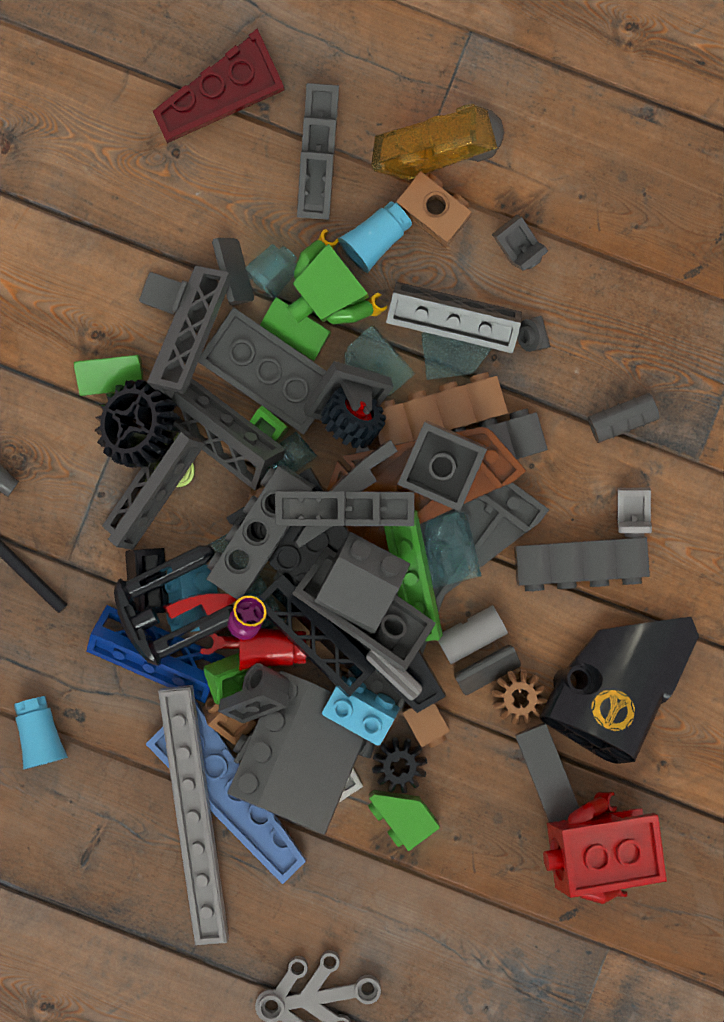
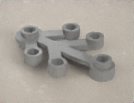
M327 950L321 955L319 967L301 993L287 996L297 978L305 976L308 969L306 959L302 956H295L289 961L288 971L275 989H267L259 994L256 999L255 1010L259 1018L265 1022H315L313 1020L303 1021L290 1011L297 1008L305 1009L322 1022H351L347 1015H337L322 1004L357 998L363 1004H372L380 997L381 985L376 977L363 975L354 984L319 990L329 974L336 971L340 964L339 955L333 950ZM332 956L335 958L336 963L333 966H327L324 963V959ZM295 962L303 964L304 969L301 972H295L292 969V965ZM367 982L374 986V989L368 993L364 992L361 988ZM274 1000L277 1002L278 1007L270 1010L266 1007V1002Z

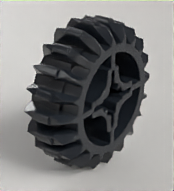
M126 380L125 386L115 385V394L106 393L107 404H99L103 412L102 415L95 417L100 422V426L94 431L102 436L97 443L101 447H105L103 453L111 457L115 463L124 464V466L129 468H137V466L141 468L148 467L149 462L159 463V454L165 455L167 444L171 445L174 442L171 438L172 433L180 431L174 426V422L180 418L177 413L173 412L177 404L161 391H155L146 380Z

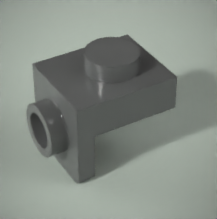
M519 215L514 216L492 234L510 263L522 271L538 265L542 260V256L548 252L545 245L537 241L524 219Z

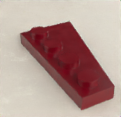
M258 28L250 33L249 37L241 44L235 45L226 52L225 56L212 67L209 66L202 71L200 76L193 82L183 86L153 110V114L167 143L285 90Z

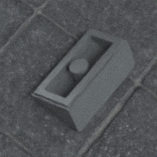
M213 239L212 244L219 270L229 272L232 275V280L226 292L229 304L233 307L252 302L254 295L238 239Z
M508 644L454 673V677L463 694L469 695L499 677L506 675L507 671L519 668L521 662L514 647Z

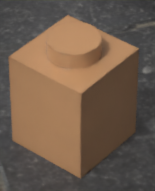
M435 703L418 713L410 705L402 709V713L421 747L428 744L430 748H433L447 739L445 734L450 732Z

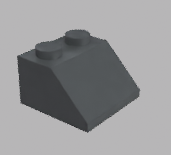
M350 532L337 551L314 602L374 634L396 596L410 563Z

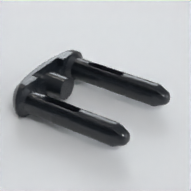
M199 545L127 581L120 578L114 588V598L122 626L133 646L148 663L159 666L161 665L162 658L185 647H189L191 644L228 627L227 621L234 605H228L152 641L146 630L159 624V617L152 605L140 611H137L135 607V598L207 564L215 554L212 546ZM172 568L171 573L146 585L143 584L145 580ZM198 627L200 628L199 633L171 645L173 639Z

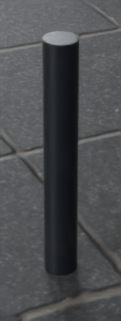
M0 539V558L57 613L62 612L68 604Z

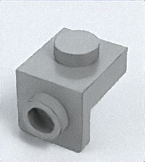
M650 487L617 488L618 532L624 533L625 537L641 538L644 537V533H652Z

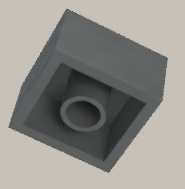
M426 420L397 485L460 512L488 447Z

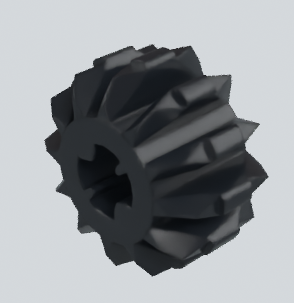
M393 737L392 744L394 748L390 749L385 742L380 745L386 755L374 753L373 759L383 764L373 766L372 771L376 774L384 773L377 780L379 785H383L390 780L388 785L389 792L395 790L397 783L400 784L401 792L407 793L406 783L408 781L414 788L419 786L414 775L419 777L426 776V771L417 766L427 764V758H415L421 753L422 748L418 745L410 751L411 739L406 738L403 747H399L398 738ZM400 758H404L405 765H409L408 768H402L399 773L395 772L394 765H391L392 761L398 762Z

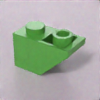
M373 790L369 793V799L371 800V803L368 805L369 809L378 821L383 818L391 827L387 832L398 847L404 845L410 851L440 828L438 820L420 796Z

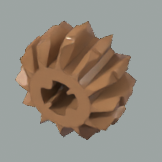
M524 669L520 670L518 679H516L512 670L507 671L510 682L506 683L500 677L496 680L503 687V690L493 689L491 694L502 699L495 701L492 706L494 709L505 707L500 713L502 720L508 718L512 713L511 723L513 725H518L520 715L523 716L526 724H530L531 718L528 713L532 711L536 716L540 717L542 712L535 706L536 704L546 705L547 703L545 698L537 697L538 694L545 692L546 688L544 685L534 687L539 679L535 674L526 682L527 671ZM521 689L526 690L524 692L526 701L523 704L519 701L517 705L512 704L515 700L512 693L515 690L521 693Z

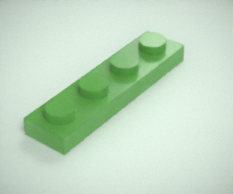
M414 510V526H384L389 552L410 563L398 590V597L436 622L425 641L440 640L443 633L418 512Z

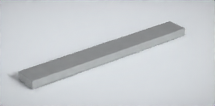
M193 685L161 688L158 690L195 945L227 943L229 934Z

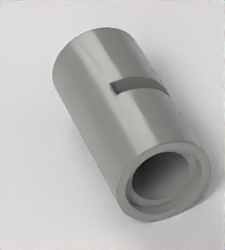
M493 605L467 618L468 622L464 624L460 622L442 632L443 636L438 642L450 664L508 634Z

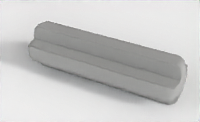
M373 650L367 653L366 659L409 700H414L422 692V686L407 671H401Z

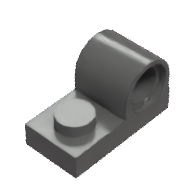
M256 663L247 671L242 691L220 699L218 712L241 723H246L286 708L289 696L288 677L261 663Z

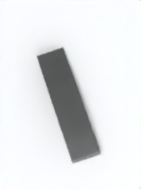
M306 84L298 191V218L330 219L339 85Z
M392 441L385 442L360 460L329 491L361 492L375 483L377 480L370 469L398 452ZM302 526L293 543L296 548H300L332 526Z
M275 491V526H414V492Z
M544 722L515 734L548 822L567 820L569 814L578 809L579 806L553 739Z

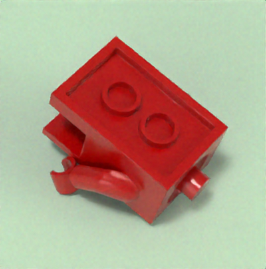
M598 792L593 800L588 801L570 813L567 820L548 822L550 850L544 851L543 859L546 870H553L555 888L570 898L580 896V898L605 904L617 896L627 897L628 892L621 889L667 882L658 814L650 813L643 815L642 808L617 811V806H610V798L615 796V793Z

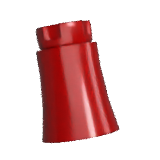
M260 628L255 637L244 640L239 639V671L248 670L256 663H261L267 667L293 666V663L306 664V656L279 629ZM294 631L297 635H306V631Z

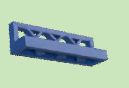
M106 605L91 632L86 652L166 687L193 685L195 699L206 703L211 691L204 671L197 668L194 661L204 659L213 663L224 659L225 656L216 652L204 655L200 653V649L204 647L193 643L189 647L181 649L184 656L177 658L166 656L161 659V665L150 664L133 646L125 630L114 632L104 627L108 618L121 623L117 609ZM156 626L146 630L153 641L170 633ZM177 637L173 639L171 645L184 640V638Z

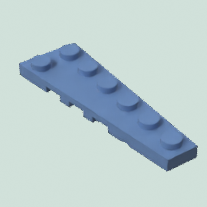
M195 700L211 812L283 884L306 862V858L275 814L227 794L240 763L236 764L234 762L235 756L222 737L207 725L203 710ZM162 727L146 745L169 768L164 728Z

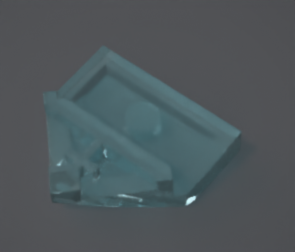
M371 325L347 347V352H345V364L392 378L394 387L387 396H391L416 374L374 325Z
M422 333L427 380L473 374L492 350V348L430 333Z

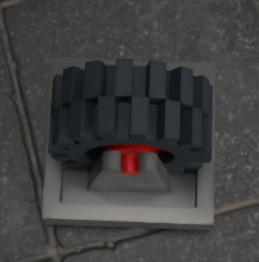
M334 361L303 406L305 416L319 419L322 421V424H327L325 429L328 432L333 431L334 435L332 437L336 440L339 437L343 439L342 444L347 446L350 442L352 448H358L359 445L361 448H366L367 445L370 446L385 425L386 415L382 414L384 410L379 406L394 387L392 378Z

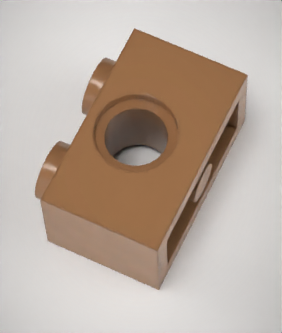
M420 171L396 203L405 211L412 222L446 248L469 220L472 213L468 209L470 205L460 195L455 193L451 196L443 189V182L431 173L426 176ZM437 200L443 204L445 210L441 214L434 215L427 210L426 205L430 201Z

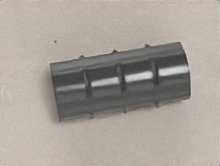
M647 393L588 416V422L597 443H600L610 438L614 439L615 436L623 433H629L638 427H644L646 424L659 420L660 416L652 395Z

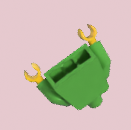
M327 229L323 230L318 240H315L300 253L293 273L295 278L293 285L302 296L287 307L288 311L298 323L314 311L322 322L328 321L333 325L354 323L369 316L375 317L380 315L388 308L387 305L380 308L375 304V300L382 295L375 293L369 298L368 293L334 251L339 242L338 239L334 242L326 241L325 237L329 231Z

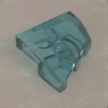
M455 512L428 520L424 534L426 538L425 551L433 589L481 577L467 513Z

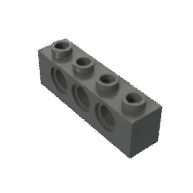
M283 464L278 466L276 470L272 467L268 470L260 483L265 488L258 498L254 495L250 498L242 511L247 515L240 526L236 523L233 525L225 538V541L229 543L222 554L217 551L207 566L211 572L206 579L237 600L246 596L290 528V526H275V511L271 509L268 503L270 495L275 494V491H313L316 487ZM253 522H260L266 527L267 534L264 539H257L252 535L251 525ZM235 550H242L248 555L249 562L247 566L241 567L234 562L233 553Z

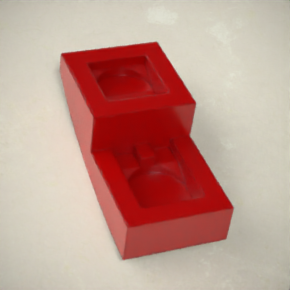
M204 593L175 600L164 605V608L171 619L200 605L203 613L208 616L236 602L237 599L228 593Z

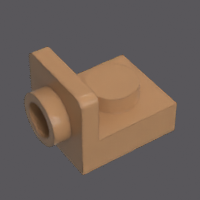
M212 695L202 707L207 725L234 745H236L242 734L246 735L257 725L256 719L241 723L218 712L219 704L214 703Z

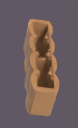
M486 372L470 377L471 383L458 387L457 381L438 387L440 392L427 396L426 390L407 395L408 401L396 405L394 399L382 402L379 407L383 408L384 412L382 414L386 415V420L384 421V427L377 435L380 446L389 440L394 445L417 440L426 420L448 430H453L507 415L508 411L498 377H489V373Z

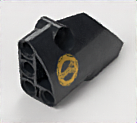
M692 617L598 630L570 665L558 670L554 675V690L551 692L540 715V720L608 762L614 764L635 762L661 704L665 703L673 694L699 638ZM571 674L576 678L575 688L571 684Z

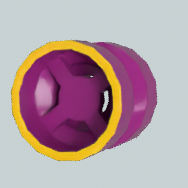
M254 596L239 598L235 602L227 621L231 634L242 640L255 637L267 614L264 603Z

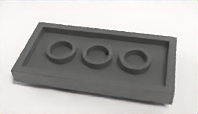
M233 307L202 352L198 363L305 435L316 418L305 416L303 406L327 371Z

